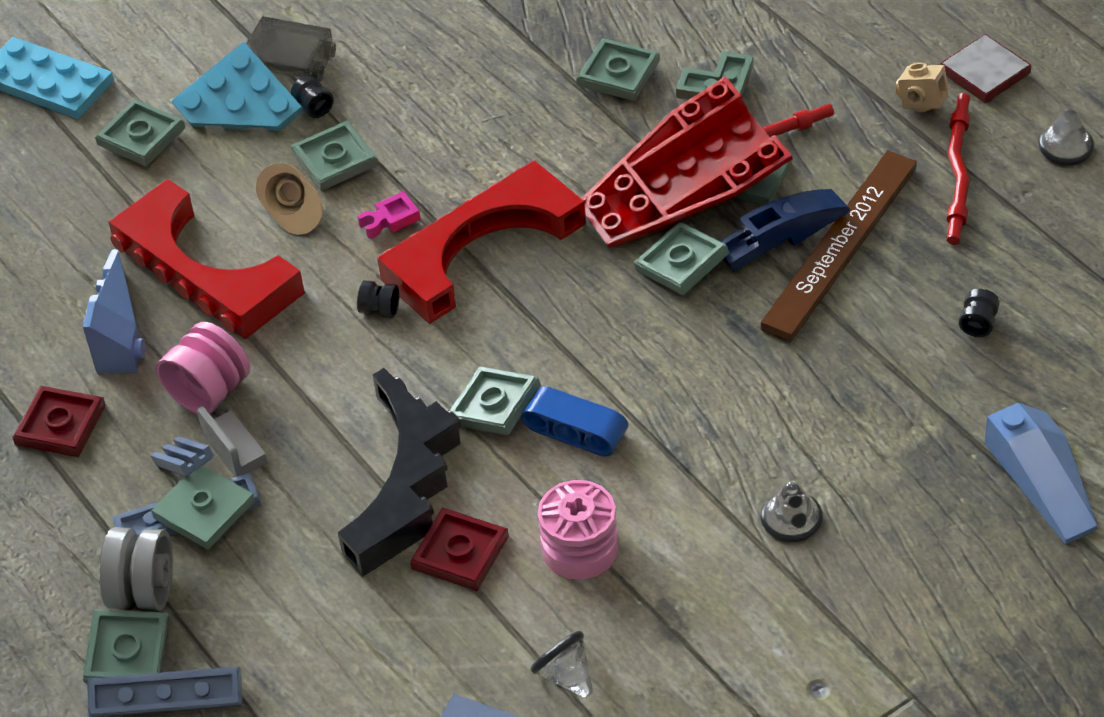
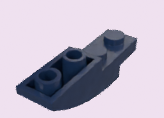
M832 189L805 191L772 201L739 218L742 228L720 241L726 244L729 250V254L723 260L735 272L787 239L795 246L850 212V209Z

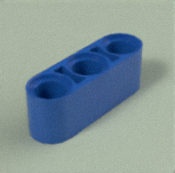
M546 386L540 387L521 414L522 422L530 430L604 457L610 456L629 426L626 418L613 409Z

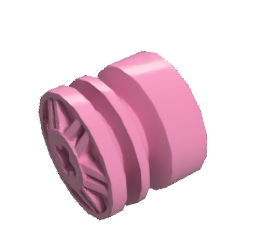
M202 321L195 324L189 333L181 338L180 344L171 348L157 362L156 366L158 379L164 389L175 401L197 414L196 409L202 406L211 414L225 400L227 393L234 390L238 383L249 375L251 369L246 353L231 335L212 323Z
M571 480L559 483L546 492L539 502L538 508L541 549L546 565L560 576L579 580L599 576L608 570L617 558L619 547L618 530L616 528V506L612 495L601 485L585 480Z

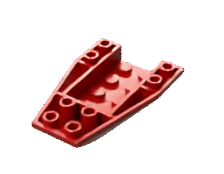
M725 76L671 111L581 199L585 203L586 218L606 245L611 248L648 237L721 204L744 192L793 160V157L775 135L771 138L749 113L742 95Z

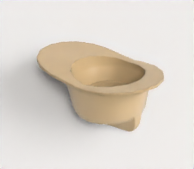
M285 163L271 164L262 170L257 178L256 192L263 207L288 233L302 235L314 230L321 221L323 206L322 199L307 178L292 165Z

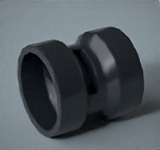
M312 75L300 77L291 88V95L312 118L324 116L333 106L334 97L327 88L322 87L321 83Z
M363 280L357 296L358 312L368 315L378 312L382 317L394 318L399 306V286L389 283L379 286L375 281Z
M979 288L969 291L965 297L964 309L959 317L958 325L960 329L973 337L988 336L994 327V317L998 313L1000 305L999 298L987 289Z

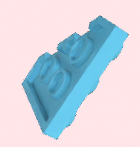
M245 42L241 43L171 100L190 125L198 128L222 126L224 129L249 130V128H266L268 131H280L304 112L302 106Z

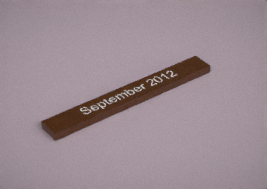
M888 150L847 204L850 212L835 220L762 319V331L789 342L793 341L913 175L917 167L916 160Z

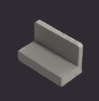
M203 406L196 409L203 436L235 477L247 474L268 463L266 453L232 410L213 419Z

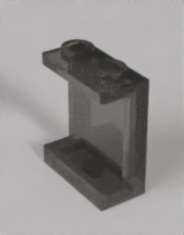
M264 16L261 17L246 43L271 72L297 77L312 75L318 81L323 79L327 64L330 60L334 59L336 54V43L333 42L331 28Z

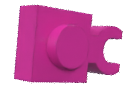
M404 191L376 203L375 212L366 211L357 216L359 227H365L368 238L378 236L382 229L386 227L392 233L421 220L419 209Z

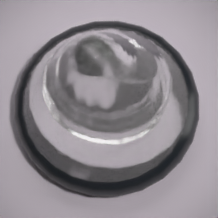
M1072 109L1065 110L1050 127L1041 133L1038 141L1039 149L1047 159L1063 165L1083 162L1090 157L1094 150L1092 136L1086 131L1076 112Z
M790 481L766 501L762 507L760 519L762 526L771 536L779 540L795 542L809 538L817 532L823 521V512L817 500L808 495L796 482Z
M574 632L561 640L532 664L530 670L533 674H538L581 697L587 698L592 694L593 688L583 641V632Z

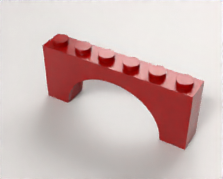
M533 160L377 257L381 281L384 284L398 285L400 298L426 322L431 324L456 308L454 286L447 278L446 272L451 261L461 249L481 236L509 228L537 229L562 240L586 225L584 200Z
M166 179L108 221L112 233L110 237L111 242L119 252H126L133 257L134 261L141 268L146 267L151 270L162 283H168L173 286L184 299H191L199 305L206 315H213L221 321L228 331H235L244 339H247L305 294L301 271L279 255L262 264L243 269L213 268L200 264L186 256L178 248L177 240L184 226L195 215L190 194L169 179Z

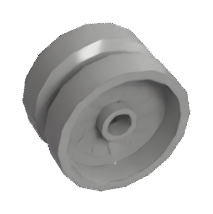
M114 527L110 529L105 537L100 562V588L104 605L108 609L127 610L135 602L141 611L163 610L168 601L173 573L172 543L169 533L165 529H145L138 536L133 528Z

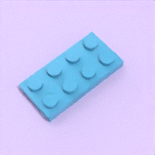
M12 37L0 49L1 92L75 119H79L114 82L111 71L16 37Z

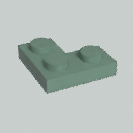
M723 51L715 72L684 68L676 87V98L689 100L725 76L743 96L754 65L753 56Z

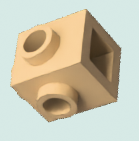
M914 63L907 66L896 81V94L898 97H901L902 108L914 109L917 112L940 108L949 95L945 66H927L926 63Z

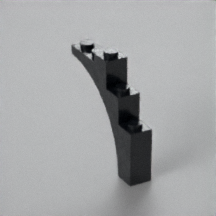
M385 368L374 373L373 380L376 397L390 413L399 433L397 455L390 476L377 497L356 519L338 532L342 555L363 577L425 537L433 524L432 515L434 514L433 507L428 499L448 487L445 473L448 468L442 456L461 444L459 435L461 424L456 414L452 410L446 411L437 401L426 406L420 397L414 398L408 392L401 378L398 376L393 377Z

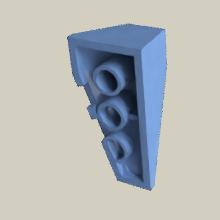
M111 250L103 268V280H98L96 284L98 295L91 296L88 301L83 330L96 373H137L139 359H143L145 356L144 338L139 337L119 250Z
M1016 403L987 416L985 445L1064 544H1068L1096 531L1097 523L1067 437L1047 412Z

